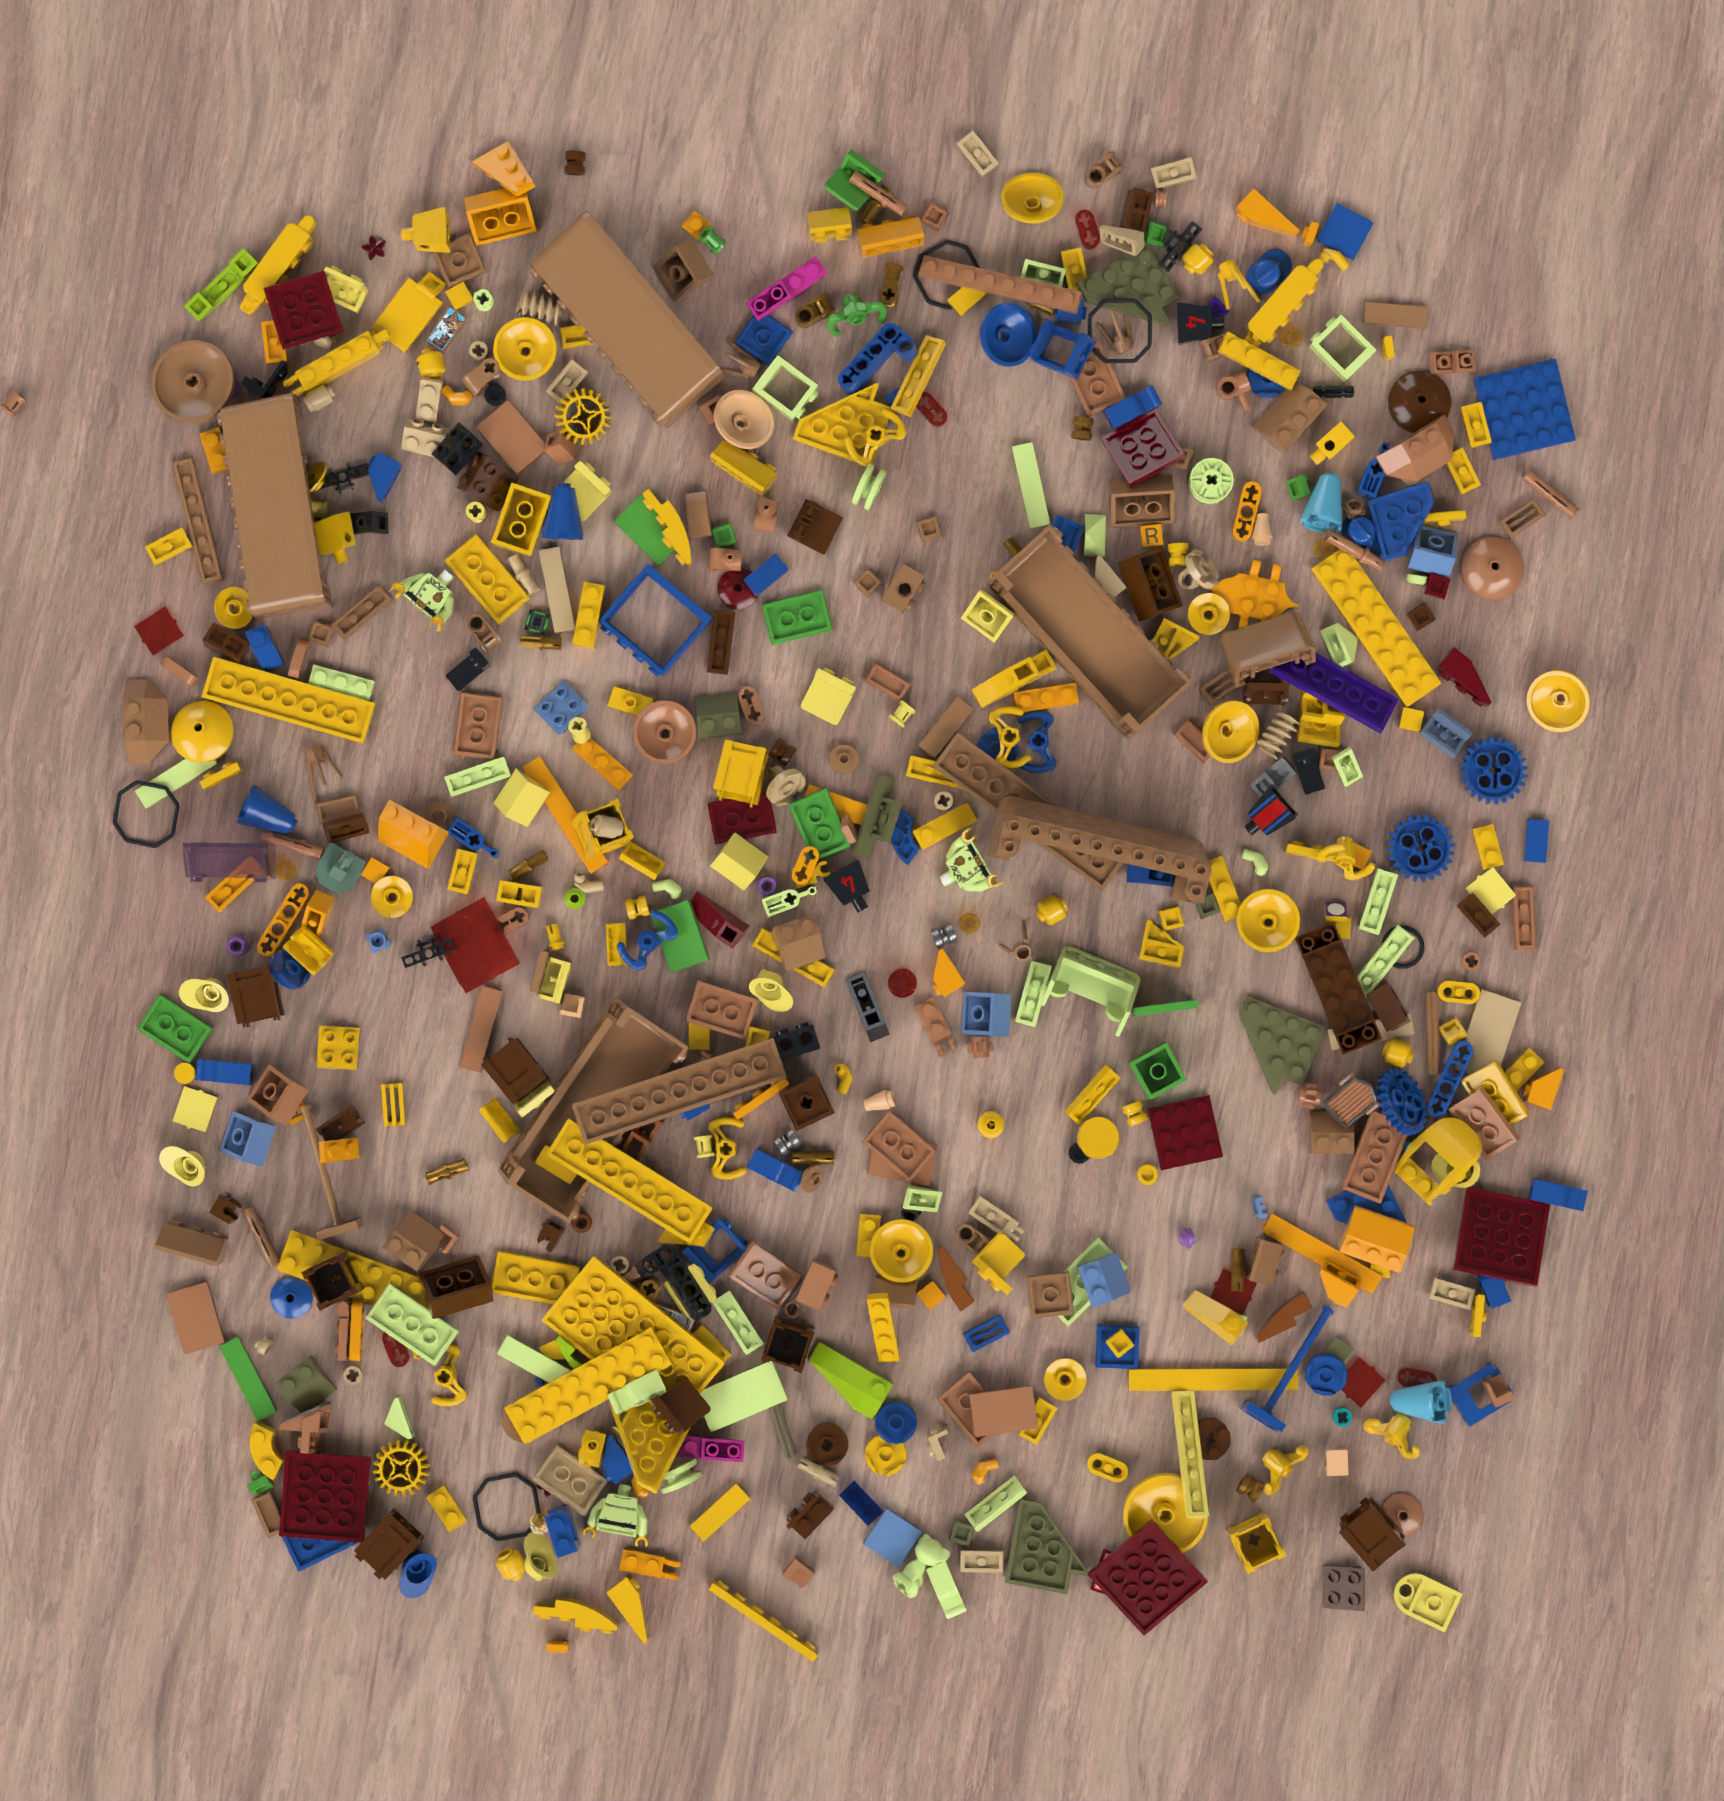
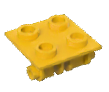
M319 1025L316 1068L357 1070L360 1028Z

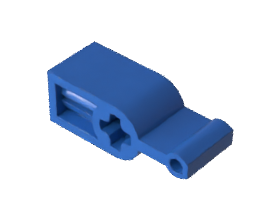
M1152 385L1105 409L1104 415L1112 430H1115L1142 414L1162 405V402Z
M1384 442L1378 448L1379 454L1389 449L1388 443ZM1376 459L1370 461L1365 467L1355 492L1369 499L1376 497L1385 475ZM1375 465L1378 466L1377 470L1380 471L1377 474H1373V469H1371Z
M456 817L447 830L449 835L470 849L480 850L483 848L493 858H498L500 855L498 850L491 849L485 845L486 839L481 832L459 817ZM456 827L467 833V835L456 829ZM478 835L479 845L474 844L472 846L473 841L470 840L471 837H477Z
M197 1059L195 1080L252 1085L254 1064Z
M756 1148L747 1165L748 1169L793 1192H796L801 1183L803 1172Z
M1532 1178L1528 1199L1584 1211L1588 1191Z
M1476 1275L1489 1308L1494 1309L1511 1302L1503 1280Z

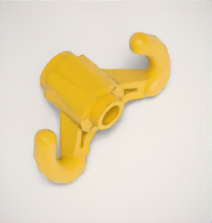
M886 408L881 410V414L894 422L897 429L890 430L879 427L876 424L872 425L865 432L867 444L863 456L856 452L851 437L848 436L844 439L846 450L850 457L863 467L868 466L872 462L873 453L886 442L895 439L902 440L906 436L907 431L900 417Z
M1015 706L1000 707L989 713V721L997 728L1001 750L995 760L1007 769L1018 768L1031 761L1032 757L1030 754H1026L1014 761L1006 759L1011 748L1020 741V735L1017 728L1008 726L1000 719V716L1003 714L1022 716L1024 710Z
M1346 836L1338 838L1336 844L1322 848L1315 856L1319 862L1332 861L1344 869V877L1348 880L1366 877L1376 867L1374 863H1369L1364 869L1353 871L1356 844L1352 838Z
M719 1117L710 1121L708 1125L709 1132L716 1139L717 1160L710 1170L715 1178L731 1180L746 1174L747 1168L741 1167L731 1172H724L722 1170L727 1159L732 1158L736 1154L737 1145L731 1138H726L720 1130V1126L727 1124L742 1128L744 1122L742 1120L737 1121L734 1117Z
M450 1344L446 1350L449 1354L444 1364L434 1372L435 1383L447 1387L455 1394L453 1398L433 1397L431 1399L432 1403L439 1406L457 1405L465 1401L467 1397V1391L458 1384L455 1361L460 1355V1349L456 1344Z
M1397 1413L1395 1416H1392L1389 1423L1381 1424L1379 1419L1374 1418L1367 1419L1363 1423V1429L1366 1432L1384 1436V1440L1387 1443L1398 1447L1400 1455L1404 1458L1415 1459L1420 1455V1448L1417 1445L1412 1447V1451L1409 1450L1407 1433L1411 1428L1409 1426L1411 1421L1406 1416Z
M1306 1445L1297 1447L1296 1453L1283 1454L1279 1449L1271 1448L1265 1454L1262 1461L1265 1462L1264 1465L1271 1471V1483H1266L1264 1488L1266 1495H1274L1280 1489L1282 1477L1286 1478L1293 1471L1292 1465L1306 1459L1309 1454V1448Z

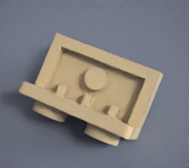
M417 418L409 419L404 426L401 449L434 457L431 453L449 434V428L438 423H425Z
M937 1424L929 1428L927 1448L931 1457L936 1456L937 1460L940 1461L946 1457L939 1437L948 1434L949 1431L947 1425Z

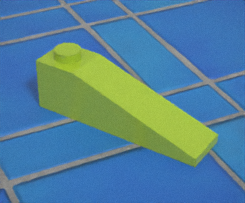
M820 1341L809 1358V1361L854 1410L870 1419L874 1418L893 1385L892 1381Z

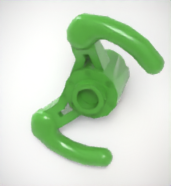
M851 293L843 298V309L828 317L827 329L833 336L838 337L840 330L834 324L847 320L850 324L859 325L864 322L867 314L875 311H880L877 322L883 324L887 318L888 311L881 301L863 303L862 298H859L858 294Z

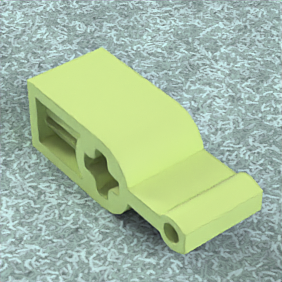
M810 887L807 891L798 894L795 890L790 889L761 900L769 918L794 909L799 905L800 898L808 895L813 896L817 893L816 887ZM789 893L797 897L793 905L785 902ZM782 902L781 904L768 908V906Z
M655 1370L607 1396L616 1415L632 1407H637L651 1401L656 1395L661 1396L667 1391L658 1371Z
M941 1562L935 1566H926V1571L946 1618L949 1619L966 1612L967 1610L947 1562Z

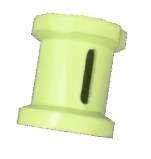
M485 289L475 292L473 300L476 307L481 311H489L494 305L492 295ZM486 296L488 301H485L484 305H482L479 299H483Z

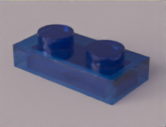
M855 1480L839 1494L867 1526L883 1513L880 1506Z

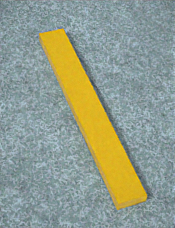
M1287 1368L1128 1369V1390H1275ZM1298 1368L1285 1390H1298Z

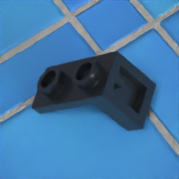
M282 360L264 387H262L264 383L255 377L249 379L245 376L241 383L263 399L271 397L276 391L277 387L275 385L279 379L283 380L287 375L288 364Z
M377 511L350 513L354 535L364 533L389 534L388 513Z
M476 647L469 652L470 656L446 674V678L457 691H461L491 666Z
M1315 747L1292 755L1305 795L1325 789L1315 758L1317 756Z

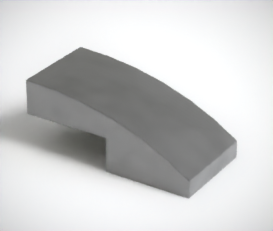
M1283 756L1250 786L1261 797L1269 786L1273 785L1278 789L1297 773V770Z

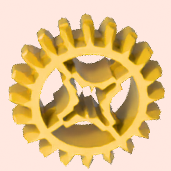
M583 387L580 390V394H578L577 389H573L574 396L566 392L565 396L568 400L559 399L564 404L563 407L557 405L555 409L561 411V414H554L555 418H561V421L556 422L555 425H563L559 433L562 434L567 431L565 439L568 440L573 436L572 443L576 444L578 438H580L581 445L585 444V438H587L589 444H592V436L600 440V436L597 433L600 431L602 434H606V431L602 429L603 425L610 427L609 423L604 422L605 418L611 419V415L605 414V411H609L610 407L602 406L607 400L602 399L598 401L601 394L596 393L593 397V389H589L587 394ZM581 399L591 400L597 406V409H585ZM575 401V413L566 418L569 406ZM581 410H584L583 413L589 414L585 417L584 422L581 419H575L581 415ZM599 415V421L591 431L590 420ZM580 423L584 434L575 433L568 424Z
M398 1439L396 1440L395 1447L394 1443L390 1441L388 1443L389 1449L385 1446L381 1448L384 1454L379 1452L376 1454L380 1461L375 1460L373 1465L379 1466V1468L374 1469L373 1473H379L380 1476H377L375 1481L377 1482L382 1479L383 1483L379 1487L382 1489L387 1485V1494L394 1489L395 1497L398 1496L399 1491H401L402 1497H406L407 1490L413 1495L415 1493L414 1487L417 1490L422 1488L419 1482L423 1484L427 1482L426 1478L422 1477V1475H430L429 1471L424 1470V1468L430 1467V1463H423L428 1458V1455L421 1457L420 1453L424 1449L420 1448L416 1451L417 1443L415 1442L411 1447H408L409 1440H405L404 1446H402L401 1440ZM403 1451L411 1455L407 1459H400L393 1453ZM387 1458L393 1467L392 1473L389 1476L385 1472ZM414 1460L418 1464L416 1479L410 1470V1465ZM409 1461L404 1469L406 1472L401 1471L394 1475L398 1468L397 1464L401 1466ZM397 1477H403L410 1483L399 1485L392 1481Z

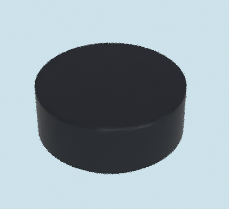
M493 384L485 390L484 396L488 404L500 406L504 403L506 393L500 385Z
M1074 1143L1069 1148L1068 1154L1074 1163L1082 1164L1089 1159L1077 1143Z

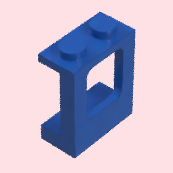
M1046 319L1039 329V335L1035 343L1030 347L1028 357L1038 365L1077 380L1096 342L1087 334L1081 333L1080 335L1057 326L1051 320ZM1053 336H1058L1075 343V347L1066 364H1060L1044 357V353Z
M720 1217L711 1225L715 1228L713 1234L720 1228H723L738 1246L720 1263H716L703 1247L689 1245L682 1251L692 1264L694 1263L703 1270L704 1278L709 1283L714 1281L747 1249L746 1245L748 1242L741 1234L737 1236L732 1231L734 1226L727 1218L722 1220Z
M1489 1362L1485 1363L1483 1368L1455 1385L1451 1384L1446 1387L1450 1389L1452 1402L1469 1427L1510 1403L1507 1402L1496 1408L1490 1403L1484 1408L1479 1409L1469 1394L1468 1389L1470 1386L1488 1375L1495 1377L1501 1374L1496 1365L1492 1366Z
M564 1505L548 1510V1516H545L544 1519L557 1558L577 1552L581 1542L569 1506Z

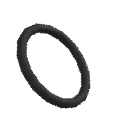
M1400 926L1404 930L1412 932L1420 943L1419 954L1413 962L1408 964L1394 963L1393 967L1398 969H1407L1416 965L1421 960L1424 953V941L1414 928ZM1391 928V929L1384 935V937H1383V939H1382V942H1381V945H1382V943L1386 940V938L1390 935V933L1393 931L1394 928Z

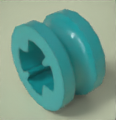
M1339 1407L1333 1411L1332 1419L1336 1425L1346 1427L1351 1423L1352 1415L1348 1409ZM1343 1411H1345L1347 1420L1345 1422L1341 1420V1423L1338 1422L1339 1417L1337 1414L1339 1412L1343 1414Z

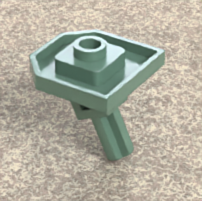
M329 842L314 871L319 885L336 894L351 891L354 888L367 862L353 855L352 850L346 851Z

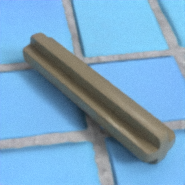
M779 1403L770 1407V1412L786 1459L795 1457L796 1452L781 1404Z

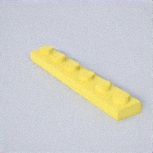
M1173 1391L1171 1395L1186 1518H1206L1209 1516L1194 1391Z

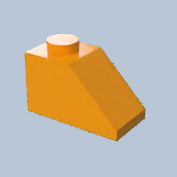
M316 890L306 906L301 927L305 925L320 939L331 915L335 897Z
M943 948L940 949L932 979L935 984L932 985V988L938 996L942 994L943 997H946L966 983Z
M1556 1068L1530 1081L1529 1085L1526 1084L1522 1096L1525 1097L1524 1102L1551 1110L1564 1069Z
M1324 1259L1320 1275L1327 1296L1334 1303L1347 1308L1359 1291L1362 1279Z

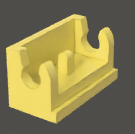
M549 957L538 998L561 1004L572 963Z

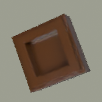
M1425 602L1406 613L1416 631L1436 620Z

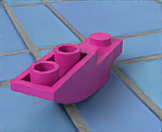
M815 256L782 280L779 279L746 304L759 321L809 290L813 284L828 275V273Z
M687 1434L675 1457L743 1462L745 1441Z

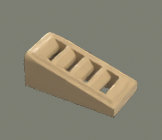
M1107 225L1099 227L1100 243L1133 256H1137L1144 248V232Z

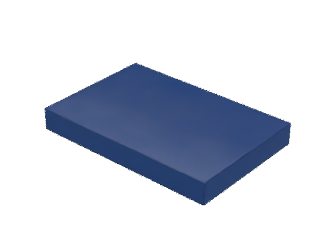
M282 1537L298 1572L357 1543Z

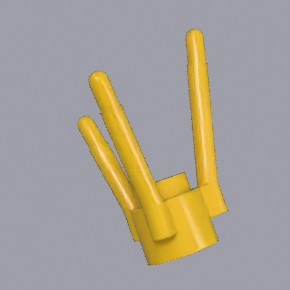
M1234 260L1225 261L1219 266L1220 273L1217 276L1221 283L1227 310L1230 309L1225 279L1228 282L1237 279L1243 289L1247 288L1257 303L1261 302L1256 292L1240 272L1238 266H1236Z

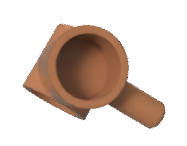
M1244 371L1223 377L1219 381L1216 393L1220 399L1231 400L1238 396L1244 411L1251 408L1245 393L1251 390V386ZM1230 384L1233 387V392L1225 393L1222 390V385Z
M758 499L754 530L775 533L778 501Z
M710 548L709 570L741 571L742 550Z

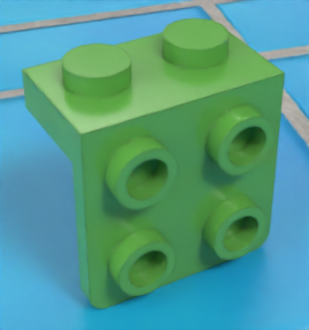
M851 149L839 169L825 183L824 188L853 210L858 211L870 198V195L849 182L853 173L857 170L878 186L885 173Z

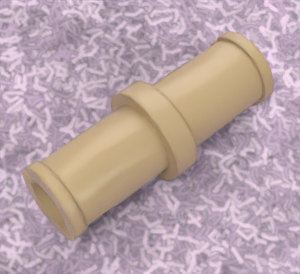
M515 554L507 559V562L516 574V580L521 582L528 596L537 593L540 588L531 576V570L526 568L519 554Z
M804 1456L802 1457L800 1462L808 1466L799 1463L797 1469L814 1476L813 1479H819L835 1488L836 1481L839 1480L840 1475L824 1468L823 1465H818Z

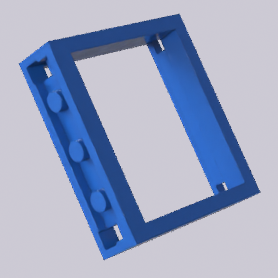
M647 563L602 616L599 623L602 625L600 629L608 636L613 634L618 638L616 642L626 650L629 647L634 652L632 656L640 663L643 661L650 665L648 669L658 677L661 674L665 677L713 619ZM648 576L702 621L664 667H661L609 623Z

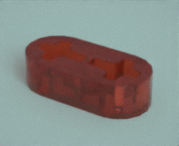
M1086 209L1080 210L1075 217L1077 232L1082 246L1087 250H1093L1097 248L1100 242L1098 228L1092 212ZM1081 215L1090 218L1087 222L1088 228H1085L1083 222H1079ZM1088 231H1090V235L1092 238H1096L1093 242V245H1090L1089 242H1085L1088 236Z
M923 392L921 397L929 399L927 403L931 408L928 409L925 405L919 406V399L916 409L933 427L939 428L944 426L947 421L946 411L929 393ZM932 410L936 414H943L942 422L933 421L934 415L931 413Z
M384 1332L382 1342L392 1365L395 1367L405 1366L410 1360L407 1347L396 1339L395 1343L397 1346L394 1347L392 1341H387L389 1334ZM397 1348L400 1354H405L403 1363H401L399 1360L395 1361V1357L397 1356V1352L395 1349Z
M1410 1367L1400 1368L1396 1374L1397 1381L1405 1387L1425 1384L1418 1380L1419 1378H1426L1427 1375H1429L1433 1382L1437 1381L1436 1376L1432 1372ZM1409 1371V1375L1414 1376L1415 1380L1408 1379L1407 1383H1404L1401 1375Z

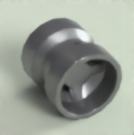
M951 923L945 924L941 929L935 928L931 930L937 949L943 948L945 944L958 942Z
M791 1127L785 1130V1134L777 1135L773 1138L784 1156L790 1152V1149L798 1148L802 1145Z

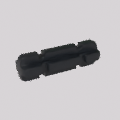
M1315 386L1312 390L1320 398H1341L1342 396L1344 398H1352L1354 396L1353 386H1345L1344 388L1342 386H1325L1324 388L1322 386Z

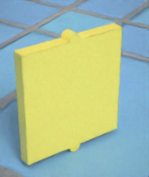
M1491 867L1484 874L1478 875L1477 879L1466 887V890L1470 894L1473 892L1491 914L1499 908H1504L1505 904L1516 896L1494 867Z
M184 1086L173 1122L185 1125L188 1129L194 1128L206 1132L218 1097L204 1093L202 1089L198 1091Z

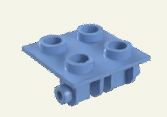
M563 680L534 710L560 735L565 733L564 731L568 728L569 722L573 718L579 717L584 711H588L589 705Z

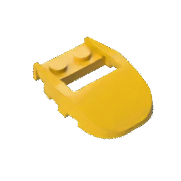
M1440 1119L1410 1143L1393 1172L1431 1206L1434 1204L1431 1202L1440 1194L1445 1195L1451 1190L1450 1188L1466 1177L1465 1174L1470 1167L1475 1165L1482 1152L1481 1139L1474 1130L1460 1119ZM1425 1141L1454 1168L1439 1185L1410 1159L1412 1154Z

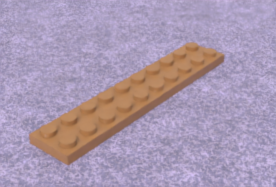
M958 732L932 766L996 814L1000 800L1006 796H1015L1059 807ZM1037 843L1101 891L1105 889L1123 864L1118 861Z
M774 1038L571 1105L584 1144L586 1145L787 1077Z

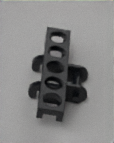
M1192 221L1182 234H1177L1176 230H1170L1171 235L1166 241L1162 240L1163 247H1167V254L1159 265L1166 272H1169L1176 262L1180 261L1183 253L1192 245L1191 243L1202 229ZM1195 226L1196 230L1191 233V228ZM1186 235H1190L1188 240L1185 238ZM1175 237L1178 239V242L1172 247L1170 242ZM1180 243L1184 244V249L1182 251H1179L1178 245ZM1169 259L1171 262L1166 267L1165 262Z
M347 463L348 469L333 473L332 468H330L329 472L331 474L324 476L323 479L326 480V484L322 485L319 490L334 485L337 486L335 490L339 494H341V490L347 488L354 490L353 486H355V483H352L351 480L368 476V464L364 463L350 468L349 463ZM365 467L367 472L360 474L359 469ZM355 470L357 475L353 476L352 471ZM341 473H345L347 476L344 481L339 479ZM349 481V484L339 486V484Z
M430 935V939L425 941L417 940L418 944L416 945L420 950L401 957L404 967L407 968L418 963L427 966L425 961L437 956L440 961L443 960L441 955L457 950L453 942L454 940L450 939L436 944V938H433L432 935ZM430 943L432 944V946H430V947H428V948H425V949L423 948L424 945H427V944H430ZM451 943L452 948L446 950L444 945ZM427 949L432 951V956L429 958L425 956ZM419 954L420 960L417 961L415 955ZM412 957L413 962L407 964L405 959Z

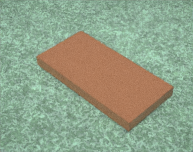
M1373 1110L1368 1116L1341 1189L1381 1204L1407 1134L1403 1136L1401 1132L1397 1133L1396 1127L1391 1128V1122H1386L1387 1116L1385 1114L1382 1115V1113Z

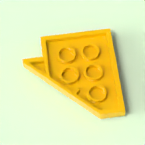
M875 383L799 419L793 440L855 462L846 450L844 439L848 436L851 437L856 452L863 456L867 444L865 440L866 430L875 424L886 429L889 418L883 416L881 410L883 408L892 410L891 407L874 401L879 384ZM878 449L873 453L871 464L874 463Z
M652 1401L632 1407L616 1415L610 1404L636 1483L656 1494L689 1429L681 1436H678L676 1432L672 1434L664 1425L667 1422L662 1415L658 1417L652 1410Z

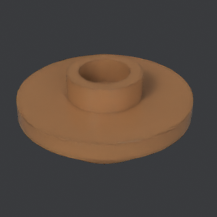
M842 744L831 751L829 761L833 770L840 774H848L856 769L859 756L852 746Z
M435 802L427 807L424 818L446 830L452 825L454 814L449 805L443 802Z
M813 1164L804 1171L801 1179V1187L804 1191L811 1193L820 1186L824 1176V1170L820 1165Z

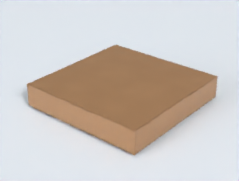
M470 233L450 241V253L432 252L449 289L461 282H467L487 273Z
M1069 1271L1027 1276L1031 1318L1074 1314Z

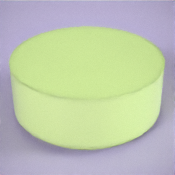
M1407 574L1406 581L1408 583L1426 585L1428 577Z

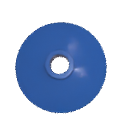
M289 1276L279 1280L274 1285L270 1300L276 1313L284 1318L294 1319L303 1316L310 1309L313 1293L305 1280ZM288 1294H292L294 1296L293 1302H289L287 1300Z

